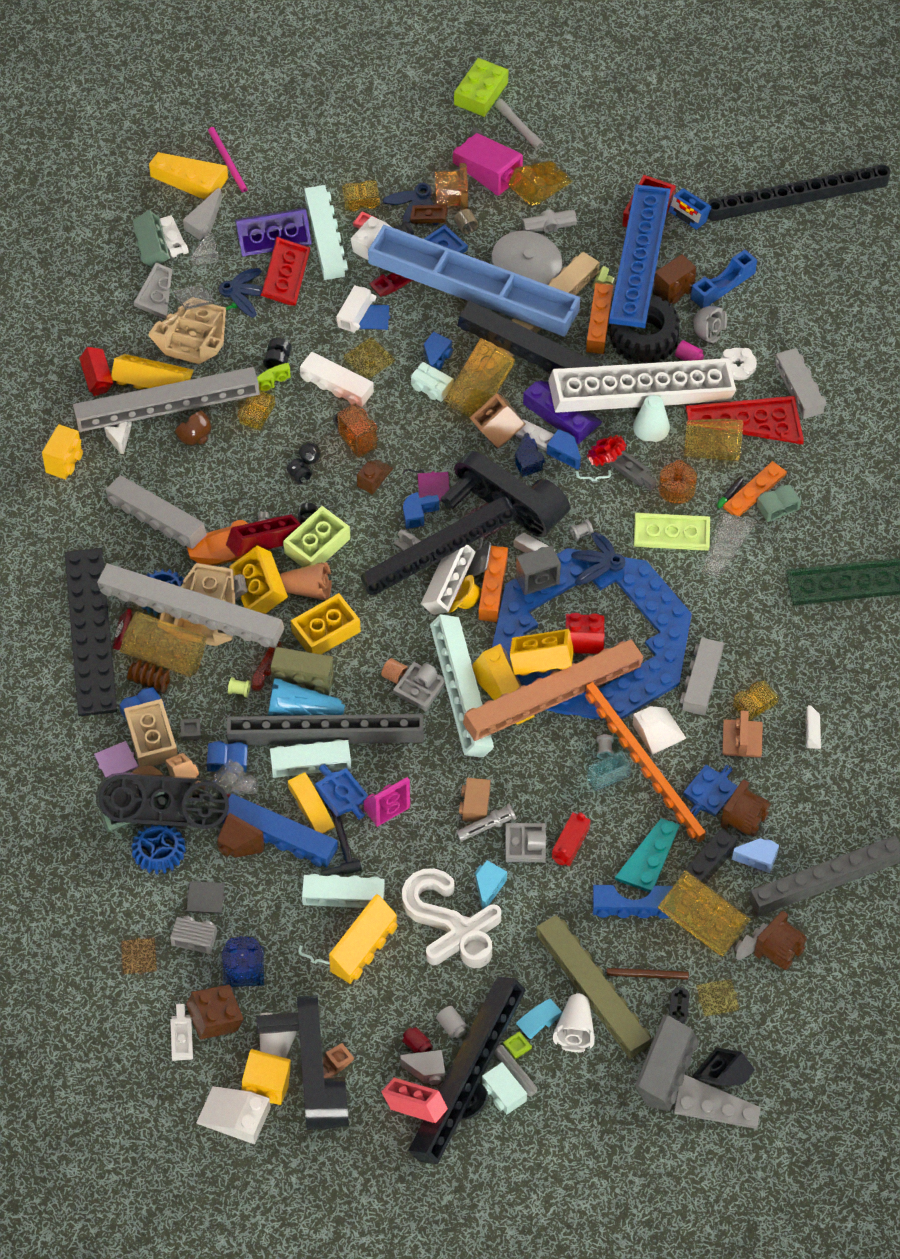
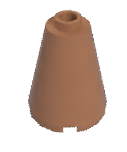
M327 562L287 571L280 575L286 593L319 600H327L330 597L332 580H328V574H331V570Z

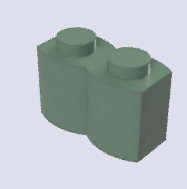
M781 485L775 491L763 492L757 499V507L767 522L795 512L801 506V500L791 485Z

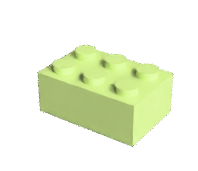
M321 506L283 541L284 553L301 567L321 562L325 563L350 540V526Z

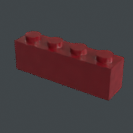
M292 514L231 527L226 546L236 557L245 555L256 546L266 550L284 546L283 541L301 524Z

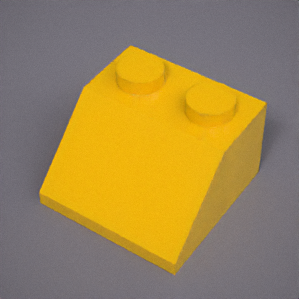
M251 1049L242 1079V1091H249L270 1098V1103L281 1105L289 1087L291 1060Z

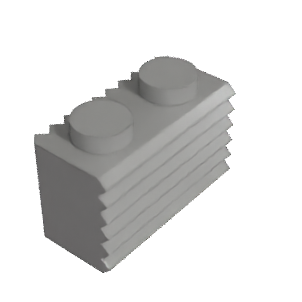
M189 916L177 917L170 937L171 945L211 954L217 936V927L210 921L198 922Z

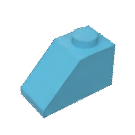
M488 860L483 866L480 865L475 872L476 886L482 909L489 906L507 881V871Z

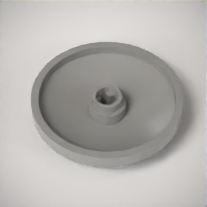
M515 231L506 234L497 241L492 251L491 264L549 285L551 279L556 278L561 272L562 257L556 245L545 236L531 231Z

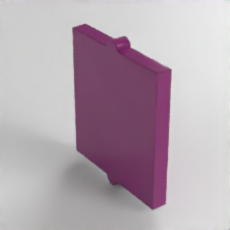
M432 471L431 473H418L419 498L428 495H438L439 501H441V497L449 490L448 472L435 473Z

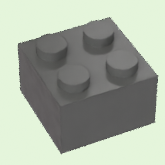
M553 546L541 547L536 551L523 553L517 557L516 579L524 595L560 584L561 563Z

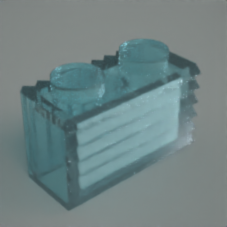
M620 751L616 755L613 754L609 758L606 757L602 761L599 760V762L589 765L587 779L593 790L598 791L630 777L631 764L624 752Z

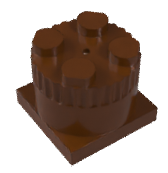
M743 779L723 808L720 826L727 830L731 825L743 833L755 837L760 828L758 825L760 822L764 823L769 815L768 810L771 803L749 791V782Z
M781 911L757 937L754 955L759 959L764 955L778 967L787 970L793 963L792 959L795 956L799 957L806 947L803 945L806 943L807 938L787 922L788 914Z

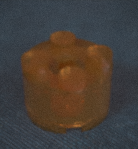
M676 460L673 463L667 464L661 470L659 477V494L661 497L672 504H684L690 501L696 491L697 474L695 470L682 460Z

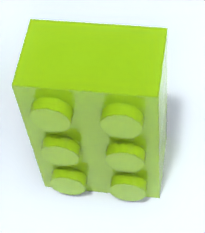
M477 58L454 92V105L485 117L508 84L509 70Z

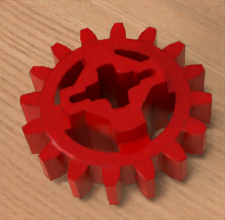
M611 435L608 438L598 440L595 446H591L592 449L588 450L587 457L592 465L598 466L601 464L603 466L607 462H614L617 456L622 455V451L626 450L625 447L627 445L622 436L618 437V435L612 437Z

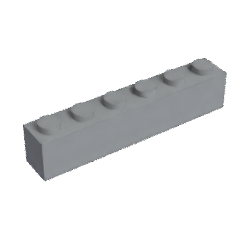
M121 475L105 489L110 504L113 506L117 505L125 513L132 514L139 521L148 523L153 529L160 530L168 538L172 537L182 546L186 545L193 549L207 535L202 521Z

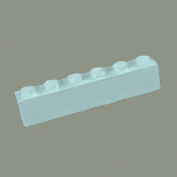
M325 185L304 188L305 201L323 278L328 280L345 277V270H348L347 261L342 258L344 256L343 246L339 245L341 243L340 232H336L338 225L337 220L333 219L335 215L334 207L329 203L331 202V194L326 191Z

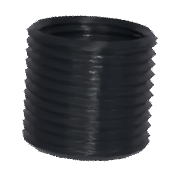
M306 502L299 506L298 521L300 524L308 519L303 517V514H313L318 510L315 504Z

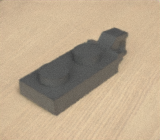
M622 451V455L617 456L614 462L609 463V465L639 486L644 485L651 491L656 487V479L652 477V474L649 472L650 469L625 451Z

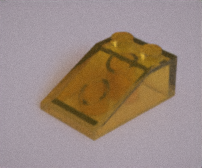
M687 420L684 457L739 461L743 420Z

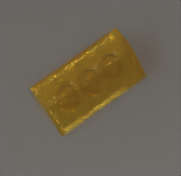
M480 338L444 402L448 407L470 418L498 392L516 360L496 345Z
M136 611L124 634L120 652L192 677L198 672L208 636Z
M687 870L683 872L657 907L721 957L725 955L751 920Z

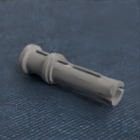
M508 803L506 807L498 811L493 810L489 816L456 831L461 842L494 826L501 827L503 823L511 819L516 820L517 817L511 804Z

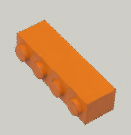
M595 283L586 352L604 354L613 285Z
M491 546L487 570L484 574L478 620L498 621L508 561L507 547Z

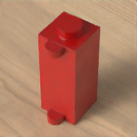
M86 347L79 360L89 392H92L93 396L105 394L113 384L104 351L100 348Z
M572 812L552 850V859L559 865H571L590 829L591 820L586 818L583 813L579 812L576 814Z

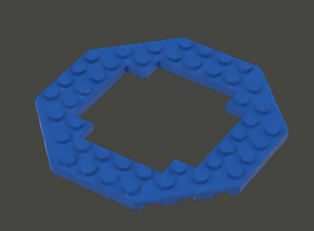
M567 548L557 554L561 563L560 584L524 595L516 578L506 583L492 647L501 644L511 661L510 649L512 638L525 636V634L538 627V623L529 612L576 585L575 580L586 569L599 563L576 560L571 557V554L581 550ZM624 557L626 563L621 571L613 572L609 569L606 573L593 580V583L599 590H602L616 582L658 631V634L645 641V645L655 655L654 657L642 663L640 668L620 676L599 689L621 720L679 686L692 615L646 560ZM552 669L543 673L537 671L524 676L518 674L517 677L521 686H527L538 678L543 679L550 676L554 671ZM586 692L546 709L560 714H572L596 720L601 719L593 703L590 704L586 699Z

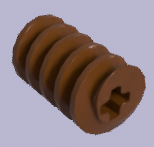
M139 659L137 663L133 662L131 664L127 680L134 681L136 684L140 683L144 687H153L155 691H161L164 694L169 686L170 670L163 674V667L156 671L155 664L151 668H149V662L142 666V660Z

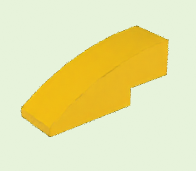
M306 772L288 780V788L313 830L323 834L335 828L325 805Z

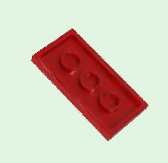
M277 237L261 296L295 306L310 247Z

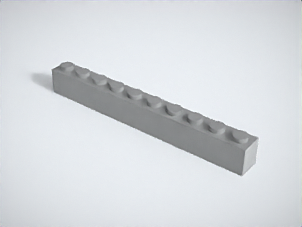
M254 367L76 403L73 404L78 431L83 432L260 394Z
M108 563L97 582L100 591L104 595H113L125 602H134L141 607L147 606L159 613L171 614L178 619L184 618L193 624L205 625L211 630H221L227 635H236L245 641H254L264 647L276 648L284 631L282 619Z

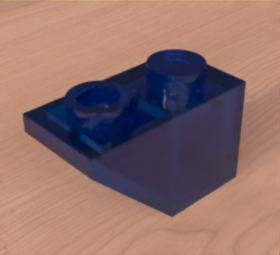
M529 433L524 434L515 453V464L522 477L542 471L543 463H545L543 454L538 452L536 441L534 438L531 439Z

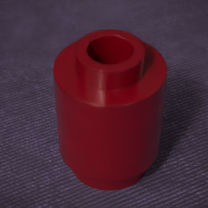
M410 1027L404 1032L402 1042L413 1053L429 1052L432 1050L431 1040L417 1027L413 1029Z

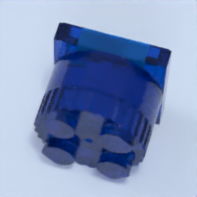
M246 936L230 938L222 950L223 986L229 984L230 987L264 986V946H260L254 938Z

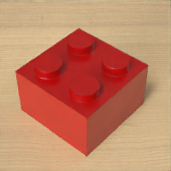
M566 614L565 629L570 630L574 649L573 653L599 654L604 650V615Z

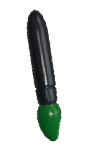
M739 477L724 496L719 499L717 503L718 509L722 508L739 489L744 481L743 477Z

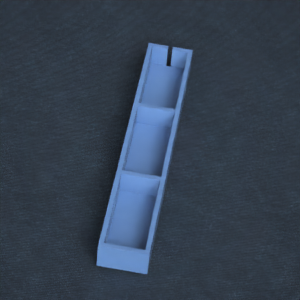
M387 225L382 226L368 249L369 264L462 299L470 300L478 305L564 337L580 309V297Z

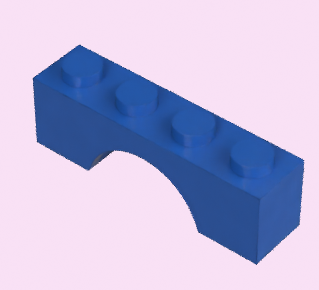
M743 250L731 259L727 268L719 276L713 279H708L705 276L692 285L691 300L701 309L709 306L756 273L757 259L747 250Z
M593 885V915L605 918L609 915H618L620 918H627L630 915H636L640 918L658 916L659 918L666 919L674 916V886H654L646 897L639 900H630L621 896L616 891L614 885Z

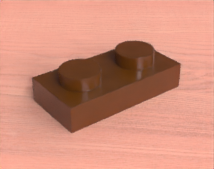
M412 205L411 224L446 223L447 205Z

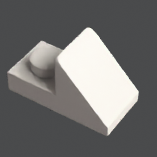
M132 422L117 424V427H104L106 437L120 454L125 452Z

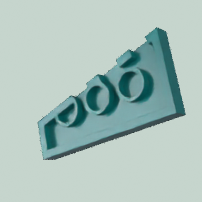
M661 818L615 876V880L650 893L658 881L680 825Z

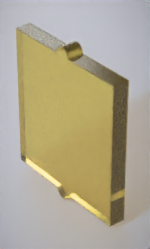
M731 979L696 985L700 998L698 1002L701 1003L704 1017L739 1010L736 998L737 992L734 991Z

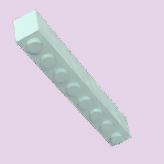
M440 614L430 624L463 752L466 756L485 757L494 748L491 734L474 741L463 724L465 713L471 708L482 706V701L459 617Z

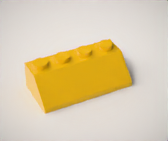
M123 354L114 358L111 377L112 380L116 381V384L127 385L128 383L134 385L133 387L136 389H144V387L153 388L190 380L194 369Z
M376 894L329 954L330 972L349 984L354 979H359L364 965H369L372 962L374 952L377 949H382L386 942L385 938L389 933L393 934L397 929V915L380 895Z

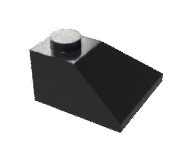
M716 1047L691 1077L698 1081L717 1085H743L748 1081L755 1069L742 1052Z

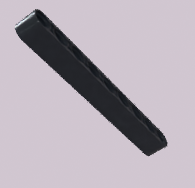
M499 498L365 571L361 575V581L367 593L376 595L507 524L516 517V510L508 498Z

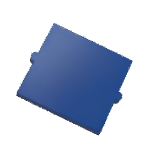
M370 305L359 323V329L388 330V320L390 319L389 305Z

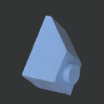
M759 838L734 848L732 860L770 873L778 854L779 845L775 844L772 840Z

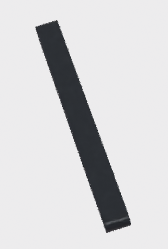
M877 165L713 198L707 203L711 206L708 219L718 221L885 187L889 183L891 170L886 165Z

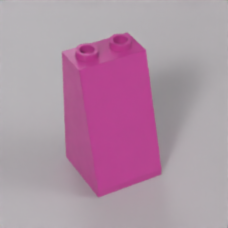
M476 133L469 137L460 147L455 148L453 151V163L462 170H467L470 176L499 196L522 177L523 155Z

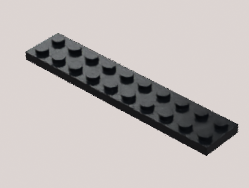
M103 549L65 552L78 716L117 712L107 595L100 591L97 583L104 570Z

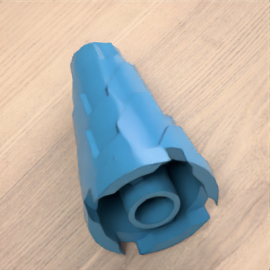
M274 678L268 716L343 715L345 704H341L342 700L336 697L320 694L317 691L285 682L283 679Z

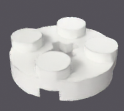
M749 348L724 350L721 359H729L734 380H745L755 372L757 362ZM736 361H739L740 363H743V364H741L740 367H737V364H733V363H736Z

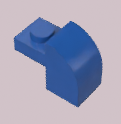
M416 492L406 498L403 504V519L406 529L424 526L423 513L439 510L438 495H428L419 498V494Z

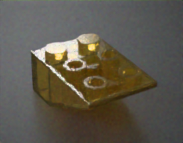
M546 161L515 168L508 185L532 206L542 203L573 181L554 162Z

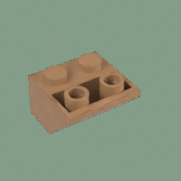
M498 393L470 417L478 429L497 448L502 447L526 425L509 402Z

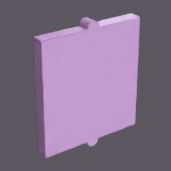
M126 741L94 754L99 763L98 767L102 770L105 778L111 774L126 773L138 768L134 752H131Z

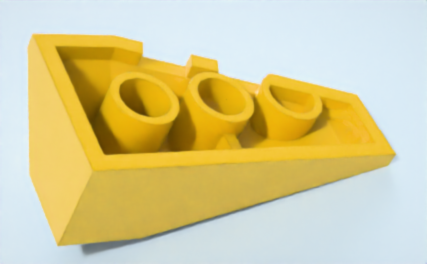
M501 644L482 652L472 664L477 683L493 700L500 698L505 693L514 692L521 687L517 675H514L509 656ZM533 715L531 717H528L522 721L517 722L516 724H521L531 718H534L535 716Z

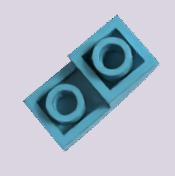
M548 999L525 1014L516 1024L528 1038L532 1039L545 1025L550 1027L563 1012L552 999Z

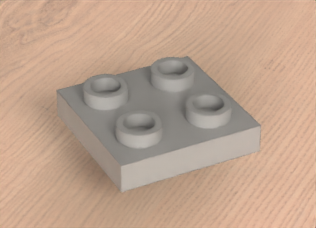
M413 662L393 689V694L427 711L445 686L444 677L437 674L436 669L430 664L424 663L421 666Z
M506 823L505 862L546 863L545 823Z

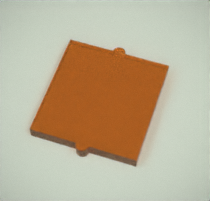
M137 938L136 940L121 941L123 974H142V972L157 971L155 938Z

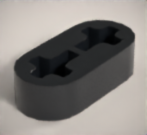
M677 987L671 994L669 1016L677 1020L674 1015H676L677 1009H681L680 1015L684 1017H680V1020L677 1021L684 1024L688 1016L690 995L685 988ZM681 993L684 998L681 1004H677V996Z

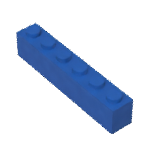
M232 793L228 798L229 809L227 815L231 813L263 831L264 843L270 842L281 851L288 850L299 859L306 858L317 867H328L338 849V841Z

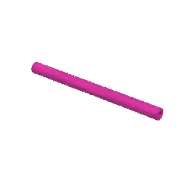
M210 127L208 132L242 193L248 191L214 127Z

